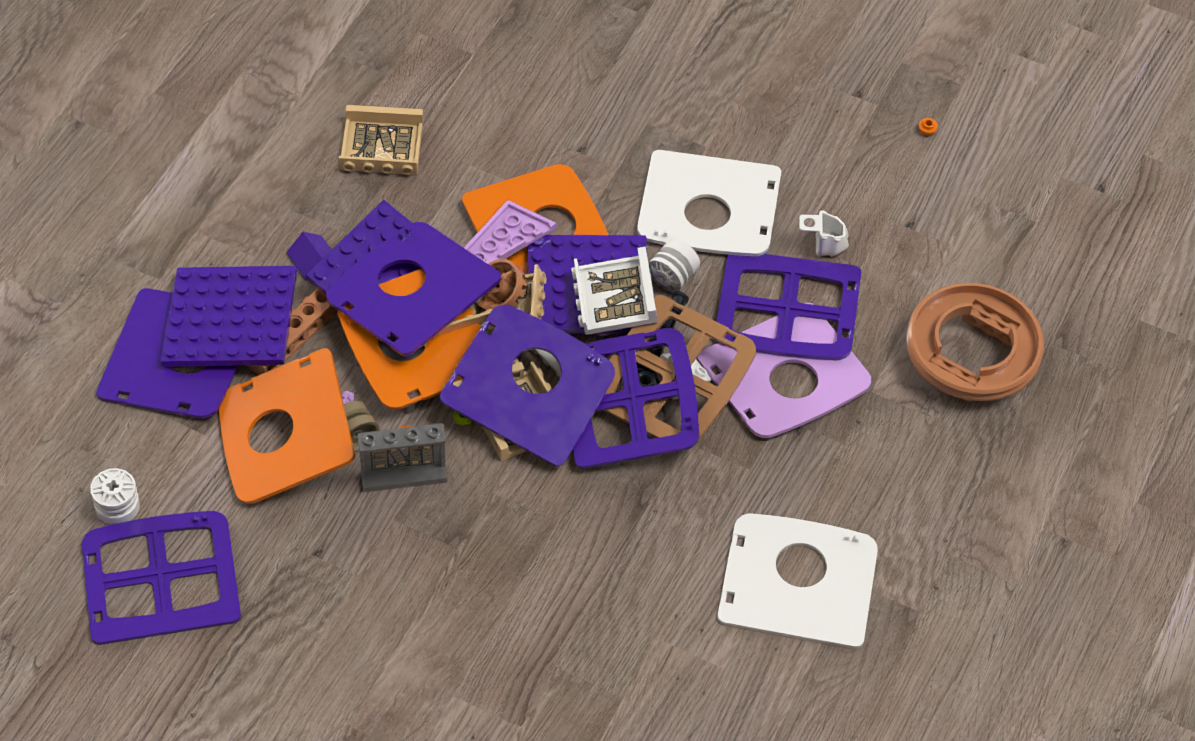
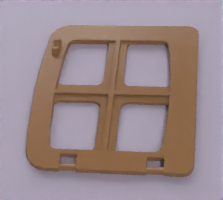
M657 295L654 297L658 322L634 326L627 335L656 331L668 319H674L696 331L686 345L691 365L710 339H714L737 351L731 366L718 386L693 375L696 394L708 399L698 413L700 439L719 416L740 385L756 357V346L748 337L740 333L738 334L728 327L688 307H684L664 295ZM675 307L681 310V314L677 315L671 312L672 308ZM726 334L735 337L734 342L725 339ZM652 337L645 338V343L649 342ZM645 349L636 351V363L661 375L663 379L660 384L676 380L673 362H668ZM617 354L612 355L609 359L615 368V376L606 394L615 393L623 379L620 356ZM668 398L646 402L643 407L647 434L655 438L676 435L681 431L655 418ZM626 407L603 410L630 424Z

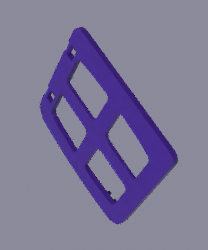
M770 254L756 257L728 255L717 322L751 339L756 346V352L797 358L842 360L849 356L852 350L861 269L855 265ZM744 272L784 275L782 298L774 300L739 295L738 289L741 274ZM804 277L840 284L843 287L841 306L835 308L800 303L797 300L800 279ZM848 284H854V290H847ZM746 309L777 314L779 321L776 338L750 335L733 330L735 310ZM796 317H807L838 322L836 342L827 344L791 341L794 319ZM842 331L849 332L848 338L841 337ZM726 334L724 337L731 342H734L736 339L729 334Z
M664 328L653 332L637 333L585 344L590 348H594L596 352L604 357L615 354L620 356L624 388L620 392L605 394L596 411L626 407L632 442L600 448L597 445L592 420L590 419L573 448L575 462L579 468L587 469L685 451L696 445L699 440L696 390L684 337L678 330ZM657 336L656 341L645 343V338ZM667 346L672 357L676 380L648 387L641 386L637 370L636 351ZM679 397L681 410L680 433L648 439L643 410L644 404L649 401Z
M201 511L155 516L96 528L84 536L82 552L91 638L95 644L103 645L234 624L240 620L241 611L229 525L222 513L217 511ZM196 529H209L212 532L215 551L213 557L179 563H169L167 561L165 533ZM141 536L148 538L150 565L148 567L109 574L103 573L100 552L103 545ZM96 555L97 564H89V556ZM210 573L218 575L220 599L218 601L182 610H173L170 589L172 580ZM146 583L153 585L156 614L111 618L107 615L105 592L107 590ZM102 613L103 622L95 623V614Z

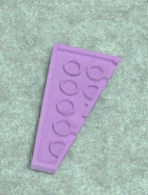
M508 200L464 248L488 264L494 260L506 259L557 229V223Z

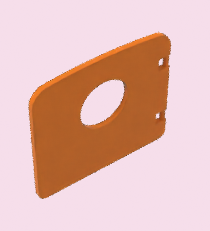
M552 165L467 192L462 196L464 208L477 233L509 200L534 213L552 207L565 210L574 218L576 223V230L573 235H608L589 194L573 169L567 165ZM528 246L506 258V260L518 266L524 274H528Z
M422 269L379 284V287L390 295H409L423 286L426 275ZM348 304L344 306L348 311L353 308ZM469 307L453 321L463 319L468 315H474L471 308ZM337 310L345 336L364 376L381 404L392 410L403 409L418 401H424L441 394L443 385H446L481 329L478 323L434 336L427 342L425 350L418 357L408 361H397L387 357L381 351L378 344L379 339L353 322L340 310ZM457 376L454 382L463 380V378ZM419 391L420 396L412 399L409 398V394Z
M327 348L317 350L304 358L296 359L253 377L247 382L228 388L219 407L221 434L230 477L236 496L245 504L257 503L344 467L355 459V451L333 355ZM311 360V364L301 368V364ZM253 385L252 389L244 392L243 388ZM277 411L285 412L292 417L293 432L289 440L281 448L270 453H259L252 449L250 433L260 418Z

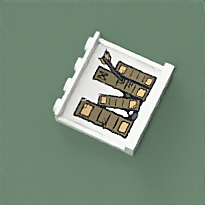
M646 247L638 248L639 256L579 266L577 259H574L575 267L571 269L573 280L577 279V283H574L575 295H579V299H576L577 310L582 313V315H578L579 325L584 327L586 335L658 322Z

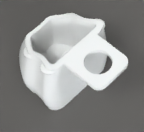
M823 210L819 212V215H800V230L816 232V255L818 257H834L848 248V231L845 224L838 217L830 215ZM811 219L815 222V225L807 227L804 225V221Z

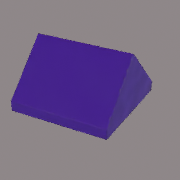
M302 232L288 249L287 255L305 279L306 274L332 249L322 235Z

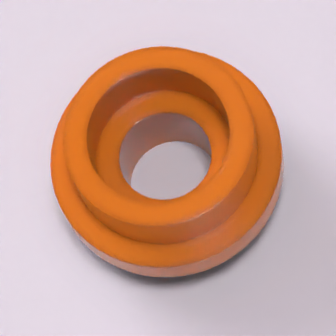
M924 118L919 122V130L925 136L933 135L938 129L937 122L931 118Z

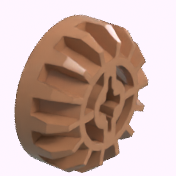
M498 259L488 263L500 272L501 281L476 303L484 310L494 309L500 305L517 307L519 304L516 300L518 297H524V293L521 290L526 289L527 282L524 281V272L506 259Z

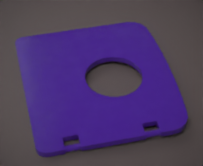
M414 222L393 234L361 258L328 288L326 295L328 303L338 311L340 310L349 319L380 341L385 342L400 355L410 356L501 281V274L498 270L431 225L424 222ZM398 263L414 264L420 267L426 275L423 286L416 292L405 296H394L384 292L378 285V279L386 268ZM348 304L353 308L348 311L344 306ZM392 335L397 340L395 342H392L388 339V337Z
M150 288L141 289L135 298L97 388L98 398L106 402H117L154 411L187 415L197 419L211 417L218 411L239 365L208 366L204 370L193 374L178 373L169 366H162L160 361L173 293ZM119 393L129 395L128 399L118 398ZM185 405L190 406L188 411L179 409V406Z
M500 305L490 312L451 378L440 394V401L443 405L547 463L560 467L566 462L613 382L615 368L610 360L564 331L515 307ZM489 324L495 327L491 336L484 333ZM532 349H539L553 355L561 368V378L556 387L542 394L529 393L519 387L513 378L512 366L515 359L521 353ZM457 376L464 379L459 387L453 385Z

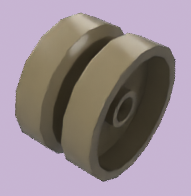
M352 401L344 404L354 451L358 452V433L380 431L376 420L370 415L366 405L361 401Z

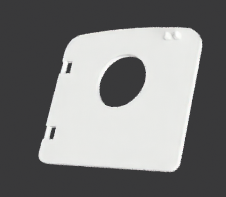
M656 150L651 156L638 220V234L646 235V241L661 245H665L670 239H678L687 243L694 251L755 257L763 255L770 246L781 169L774 165ZM768 183L774 184V190L767 189ZM710 197L722 201L729 208L731 216L724 226L714 230H703L687 221L684 214L685 208L695 199ZM760 229H767V234L761 235Z
M751 513L742 515L737 519L734 526L718 610V621L727 626L858 649L864 643L878 551L877 544L867 534L832 525L772 515ZM738 538L745 539L744 547L736 546ZM792 546L810 547L823 557L826 563V574L820 582L810 587L790 585L777 572V557L783 550ZM727 594L734 595L733 604L726 602Z

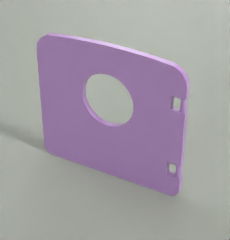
M777 315L742 333L775 339L779 316ZM796 317L794 319L791 341L827 344L836 342L837 333L827 320ZM719 342L702 350L698 355L699 364L707 371L716 386L722 381L737 351ZM852 351L849 356L842 360L797 358L756 352V357L729 400V403L754 435L761 438H771L820 418L864 394L871 386V376ZM800 363L809 367L816 374L818 385L806 397L797 399L787 398L778 394L772 388L769 381L770 374L776 367L782 364ZM716 367L720 374L715 375L711 369ZM750 411L754 418L749 420L745 413Z

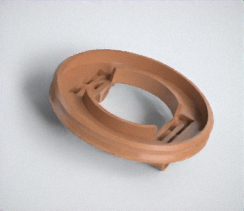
M979 283L948 285L927 295L913 311L906 337L908 354L920 375L940 391L968 402L997 400L1023 389L1037 373L1044 352L1042 328L1033 312L1014 295L997 287ZM962 315L968 325L981 328L986 335L996 337L1003 344L1012 346V351L1002 362L989 367H980L979 374L976 375L940 355L942 345L939 339V330L948 320Z

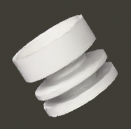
M670 239L649 261L652 280L659 287L669 292L679 291L688 281V278L700 268V260L694 249L678 239Z
M118 468L107 469L100 472L91 483V496L95 512L100 520L112 525L131 521L137 515L140 509V500L135 480L130 473Z

